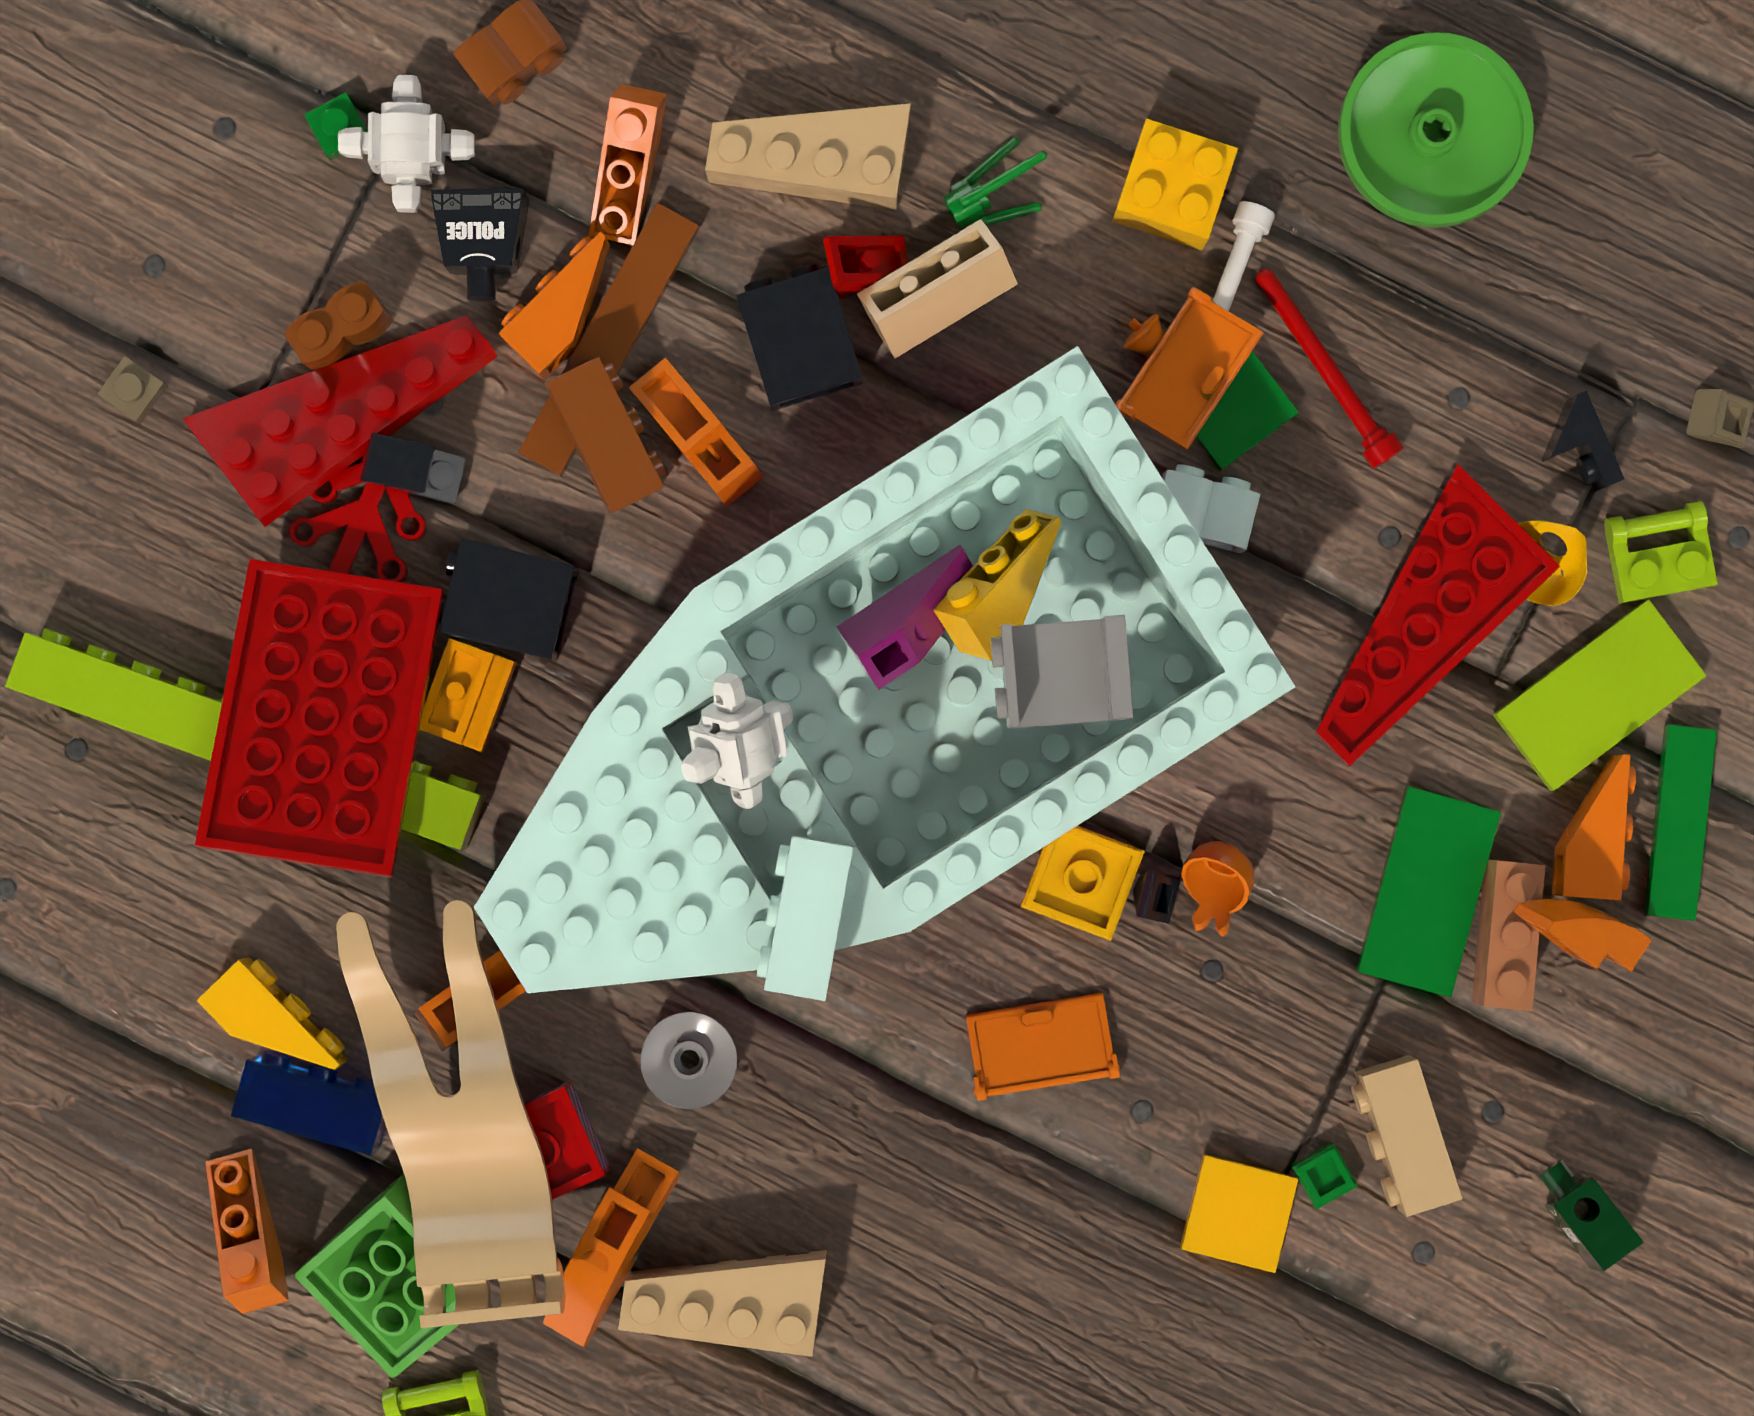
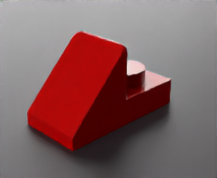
M827 236L823 239L832 284L841 299H846L860 290L868 288L909 263L904 236Z

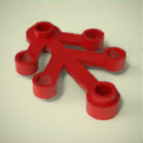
M366 454L363 455L361 463L344 469L329 480L332 484V491L328 496L319 497L316 490L310 496L320 503L329 504L338 498L341 490L365 483L360 481ZM367 482L359 500L311 519L306 517L298 518L290 525L289 535L295 544L302 547H312L318 543L322 535L347 526L328 571L349 574L367 534L378 561V577L382 580L402 583L408 575V567L404 560L397 557L378 509L385 491H387L398 515L396 530L402 538L412 542L422 539L427 532V523L421 515L416 513L409 493ZM409 518H416L420 524L418 532L414 535H407L404 532V523ZM303 524H310L313 529V534L307 541H301L297 535L299 527ZM395 561L400 565V574L394 579H388L384 573L385 566L389 562Z

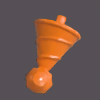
M1158 314L1152 315L1142 324L1136 318H1133L1128 325L1134 332L1126 339L1123 348L1130 349V351H1135L1149 358L1164 335Z

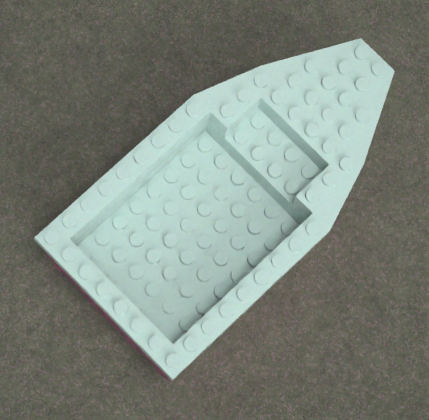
M1077 346L695 587L593 710L475 904L474 909L527 993L754 971L758 969L762 946L772 948L775 927L766 926V919L771 895L781 897L784 876L775 875L780 845L790 846L792 836L853 847L835 950L911 932L1295 688V685ZM1025 509L1058 516L1061 520V525L1023 625L1102 619L1104 616L1125 615L1134 718L1007 729V719H997L995 688H1004L1002 667L993 668L992 661L959 652L946 630L920 663L878 690L838 631L837 626L958 545L962 546L974 566L979 556L997 541L1009 528L1011 521ZM723 673L738 675L743 682L746 696L762 700L763 705L772 700H779L788 703L792 709V722L783 730L788 756L776 759L774 772L761 781L763 794L761 802L749 809L737 806L733 801L730 786L716 783L713 778L704 783L687 781L683 777L681 768L683 760L692 752L687 726L698 725L702 717L701 710L714 702L713 682L715 678Z

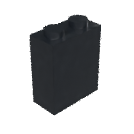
M817 264L806 265L791 271L790 279L774 284L771 278L760 279L745 285V292L736 295L772 412L863 384L862 374L839 299L832 284L829 267L818 270Z
M461 538L459 549L453 547L447 561L446 575L452 578L448 594L443 596L438 632L557 662L579 569L574 565Z

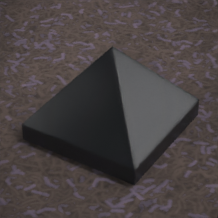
M1148 869L1132 890L1136 916L1169 924L1180 877Z

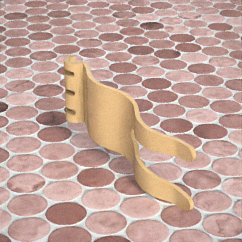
M455 900L448 903L443 911L444 958L456 1021L461 1081L460 1091L454 1095H446L439 1092L432 1080L410 1021L378 958L367 919L362 914L355 912L342 915L336 925L341 968L363 1034L381 1113L400 1160L410 1196L417 1287L422 1288L424 1297L423 1315H420L421 1328L563 1314L566 1298L565 1280L561 1261L557 1258L553 1203L548 1173L540 1144L526 1111L514 1074L504 1028L479 947L473 907L467 902ZM534 1275H544L546 1286L545 1303H536ZM491 1279H498L500 1285L501 1302L500 1307L491 1308L489 1282ZM444 1284H453L456 1298L454 1312L446 1313Z

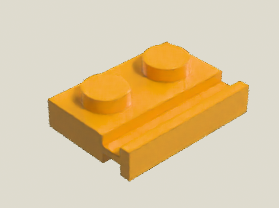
M449 638L423 707L420 730L479 752H484L517 662Z

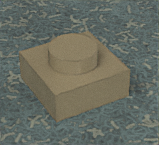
M124 356L97 395L135 422L141 424L168 385L127 356Z

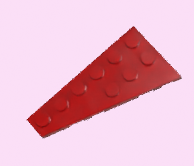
M466 315L182 419L259 521L266 527L366 454L371 433L385 436L392 435L498 356L494 348Z
M1457 464L1315 732L1348 767L1361 757L1561 567L1459 464Z

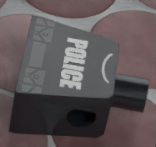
M523 188L431 189L432 204L445 268L453 275H467L468 300H495L496 274H515L519 269L529 207L528 196Z

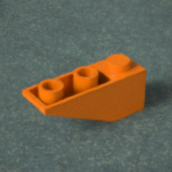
M620 84L610 96L589 236L595 237L601 231L607 240L634 245L638 237L660 142L667 100L666 93Z
M601 231L593 239L590 236L583 238L570 252L569 257L572 260L559 273L556 270L549 272L536 286L535 290L538 294L526 306L522 303L516 305L501 322L504 328L498 334L544 381L573 354L582 338L610 248L606 236Z
M1621 754L1609 757L1554 849L1552 895L1621 900L1622 890L1626 891L1628 889L1630 866L1628 862H1624L1625 842H1630L1632 838L1633 818L1631 814L1627 813L1628 794H1633L1636 785V769L1630 765V755Z
M248 1149L205 1161L223 1297L242 1314L289 1301L283 1256L254 1151Z

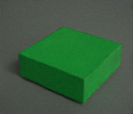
M1333 1142L1291 1165L1316 1210L1358 1187Z

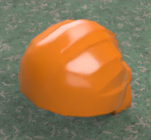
M1210 841L1199 845L1188 855L1183 864L1181 875L1187 891L1200 905L1191 917L1195 931L1203 930L1214 918L1217 933L1223 937L1230 928L1231 915L1247 903L1252 893L1255 872L1252 862L1238 847L1222 841Z

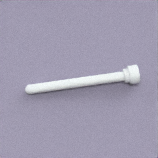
M1247 201L1240 202L1232 221L1236 225L1234 233L1237 237L1212 302L1227 311L1230 310L1255 242H1260L1263 235L1269 234L1275 218V214L1270 209Z

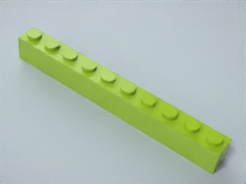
M43 628L41 636L24 633L5 685L6 688L211 761L222 700L205 695L206 685L179 676L177 683L174 684L159 678L162 669L136 660L133 661L131 668L114 662L117 653L89 644L86 652L69 646L72 637L47 628ZM414 760L402 830L458 850L468 849L487 795L475 791L478 784L475 781L450 773L448 781L430 775L432 766Z

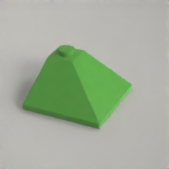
M404 1173L374 1198L293 1275L392 1379L397 1377L458 1326L449 1325L421 1328L420 1315H423L424 1297L422 1288L417 1287L412 1208ZM444 1284L446 1313L454 1312L456 1305L453 1284Z

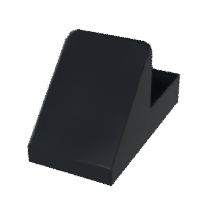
M1586 390L1565 402L1543 455L1542 462L1577 449L1580 456L1576 458L1579 474L1586 484H1592L1596 492L1625 478Z
M371 433L360 481L447 504H456L466 458L436 450V447L433 445Z

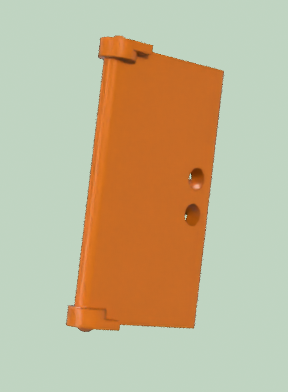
M1192 287L1187 294V300L1122 399H1118L1115 405L1122 416L1132 422L1135 420L1139 421L1183 449L1188 450L1264 333L1212 302V298L1209 295Z
M1103 992L966 1015L976 1076L973 1077L975 1085L973 1092L977 1097V1101L987 1100V1097L1106 1077H1110V1079L1120 1078L1119 1072L1121 1069L1117 1061V1055L1113 1054Z

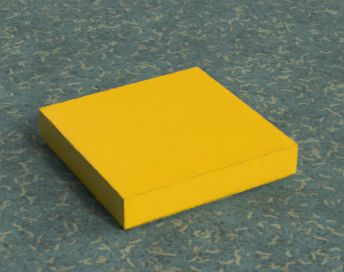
M1076 826L1042 848L1020 907L1111 941L1145 851L1086 828Z
M1203 1153L1180 1248L1185 1251L1276 1273L1298 1178Z

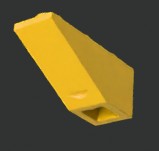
M1025 509L1011 521L1009 528L997 541L979 556L978 561L962 579L950 587L947 595L933 609L959 652L992 661L991 637L1000 636L999 627L1001 624H1012V626L1024 624L1061 525V520L1058 516Z
M250 957L239 959L196 1000L230 1036L333 1070L343 1066L348 1061L341 1053L345 1049L342 1042L330 1030L324 1028L320 1031L308 1019L311 1011L307 1005L293 993L287 997L274 983L278 980L275 972L261 959L255 961Z

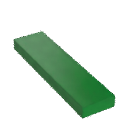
M1670 724L1664 725L1644 915L1696 921L1717 730Z

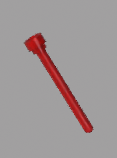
M1268 268L1259 270L1256 274L1257 284L1364 439L1361 442L1365 449L1362 455L1370 467L1375 469L1401 452L1405 447L1394 432L1389 434L1385 427L1379 428L1273 271Z

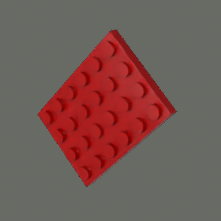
M249 559L195 846L393 878L444 596L442 589Z

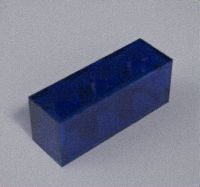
M263 1051L262 1056L257 1055L246 1060L231 1112L232 1117L370 1156L380 1150L386 1125L376 1096L373 1079L356 1077L355 1083L337 1078L338 1070L336 1069L333 1070L318 1064H310L309 1069L290 1065L292 1057L273 1051Z

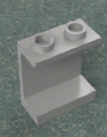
M1125 615L1104 616L1102 619L1019 626L1001 624L999 627L1000 636L991 637L993 668L1002 667L1004 688H995L997 719H1007V729L1134 718Z

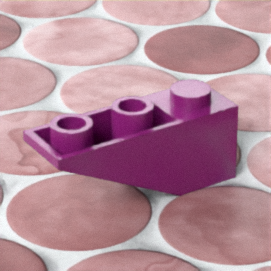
M958 545L837 626L838 631L878 690L920 663L945 631L944 626L933 609L947 595L950 587L960 581L973 567L961 545Z

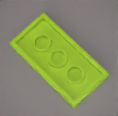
M1648 599L1641 602L1492 715L1550 791H1555L1707 675Z

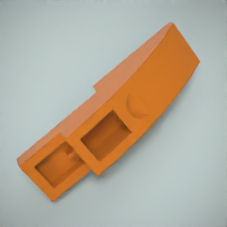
M637 1148L614 1189L609 1187L565 1269L566 1298L563 1314L545 1315L544 1325L586 1348L635 1263L632 1260L680 1178L681 1174L679 1171Z

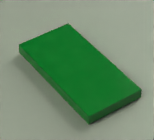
M1405 786L1357 963V972L1446 997H1452L1499 823L1500 811Z

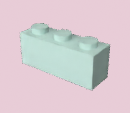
M792 836L790 846L780 845L775 875L784 876L781 897L771 895L766 919V926L775 927L772 948L762 946L757 969V977L766 978L764 990L821 1001L826 1000L853 853L852 846Z

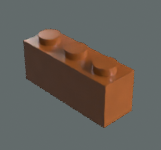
M598 356L544 383L608 513H614L664 488L660 477L666 475L664 466L654 449L646 452L638 434L645 431L643 424L632 405L624 408L616 392L622 389L623 385L611 362L603 365Z

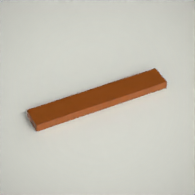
M656 203L562 374L599 356L603 365L611 362L619 375L700 229L698 224ZM549 396L518 453L562 477L577 449Z

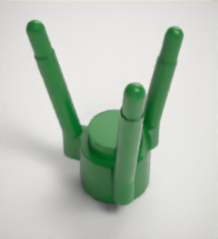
M1014 137L964 179L951 185L952 191L942 197L959 230L972 225L980 219L988 226L1041 211L1042 205L1040 203H1033L987 215L984 213V211L992 208L986 195L1047 158V153L1040 151L981 186L977 181L1020 144V139Z

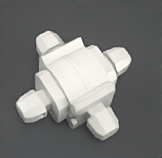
M398 75L393 82L392 99L394 102L382 103L381 114L375 112L368 113V132H363L362 127L345 128L339 131L338 151L349 158L363 159V154H368V163L372 171L377 174L381 173L384 183L395 184L391 188L392 202L397 212L414 213L417 212L421 203L422 189L417 185L432 184V173L438 175L445 174V156H451L452 161L468 160L474 157L475 135L467 130L451 129V133H445L442 115L433 114L430 104L420 103L422 102V90L417 76Z
M723 673L715 678L713 682L714 702L701 710L702 717L698 725L687 726L692 752L683 760L681 768L683 777L687 781L704 783L713 778L716 783L730 786L733 801L737 806L749 809L761 802L763 797L761 781L774 772L776 759L788 756L783 730L792 722V709L788 703L779 700H772L763 705L762 700L746 696L743 682L738 675Z

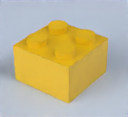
M1146 118L1112 222L1202 251L1209 240L1238 148Z

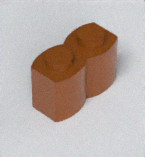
M518 0L504 10L491 24L464 41L453 52V55L490 104L494 106L499 102L506 105L516 100L526 89L524 83L538 72L543 76L555 70L564 60L562 54L568 48L533 0Z
M361 281L341 288L329 299L325 308L314 309L299 316L290 324L284 336L302 363L312 371L344 360L354 346L367 344L380 337L390 327L393 318L376 292L365 281Z

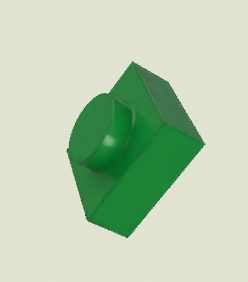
M346 92L304 114L329 160L341 155L338 151L339 131L345 128L362 127L363 132H368Z

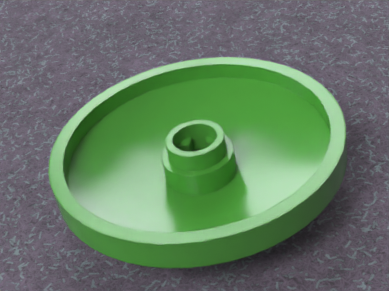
M1438 32L1423 33L1398 40L1374 55L1363 66L1351 83L1344 97L1338 121V143L1341 158L1350 180L1360 194L1376 209L1397 221L1429 228L1449 227L1471 221L1498 204L1521 177L1531 153L1534 133L1533 114L1527 92L1510 65L1496 52L1473 39L1461 35Z

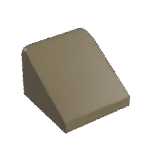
M1699 389L1694 395L1686 432L1689 436L1744 448L1754 401L1724 389Z

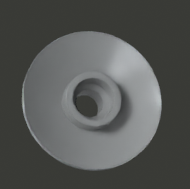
M680 1012L664 1018L647 1035L641 1050V1071L651 1092L664 1103L682 1109L701 1108L719 1099L731 1085L737 1069V1051L731 1035L720 1022L706 1014ZM686 1050L695 1051L699 1056L698 1065L691 1068L686 1067L681 1061L682 1053Z

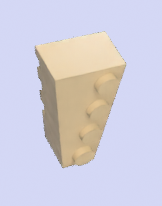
M911 103L712 122L705 168L708 182L896 210L910 123Z
M827 1250L786 1256V1254L766 1256V1258L753 1260L719 1261L715 1264L697 1266L684 1265L630 1271L624 1284L618 1330L812 1357Z

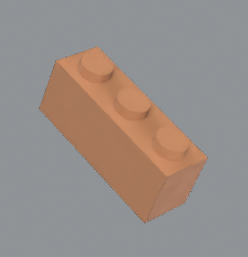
M1488 860L1482 882L1472 1003L1484 1007L1533 1011L1540 932L1514 913L1513 910L1518 903L1543 899L1546 865Z

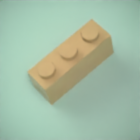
M980 219L859 292L857 295L876 332L893 357L897 358L1013 288L1018 283L1003 248Z
M1407 1055L1354 1072L1358 1085L1351 1087L1353 1098L1359 1113L1368 1114L1373 1131L1367 1132L1366 1137L1375 1161L1380 1159L1383 1161L1387 1177L1381 1179V1185L1389 1206L1397 1205L1398 1210L1406 1217L1462 1200L1418 1059Z

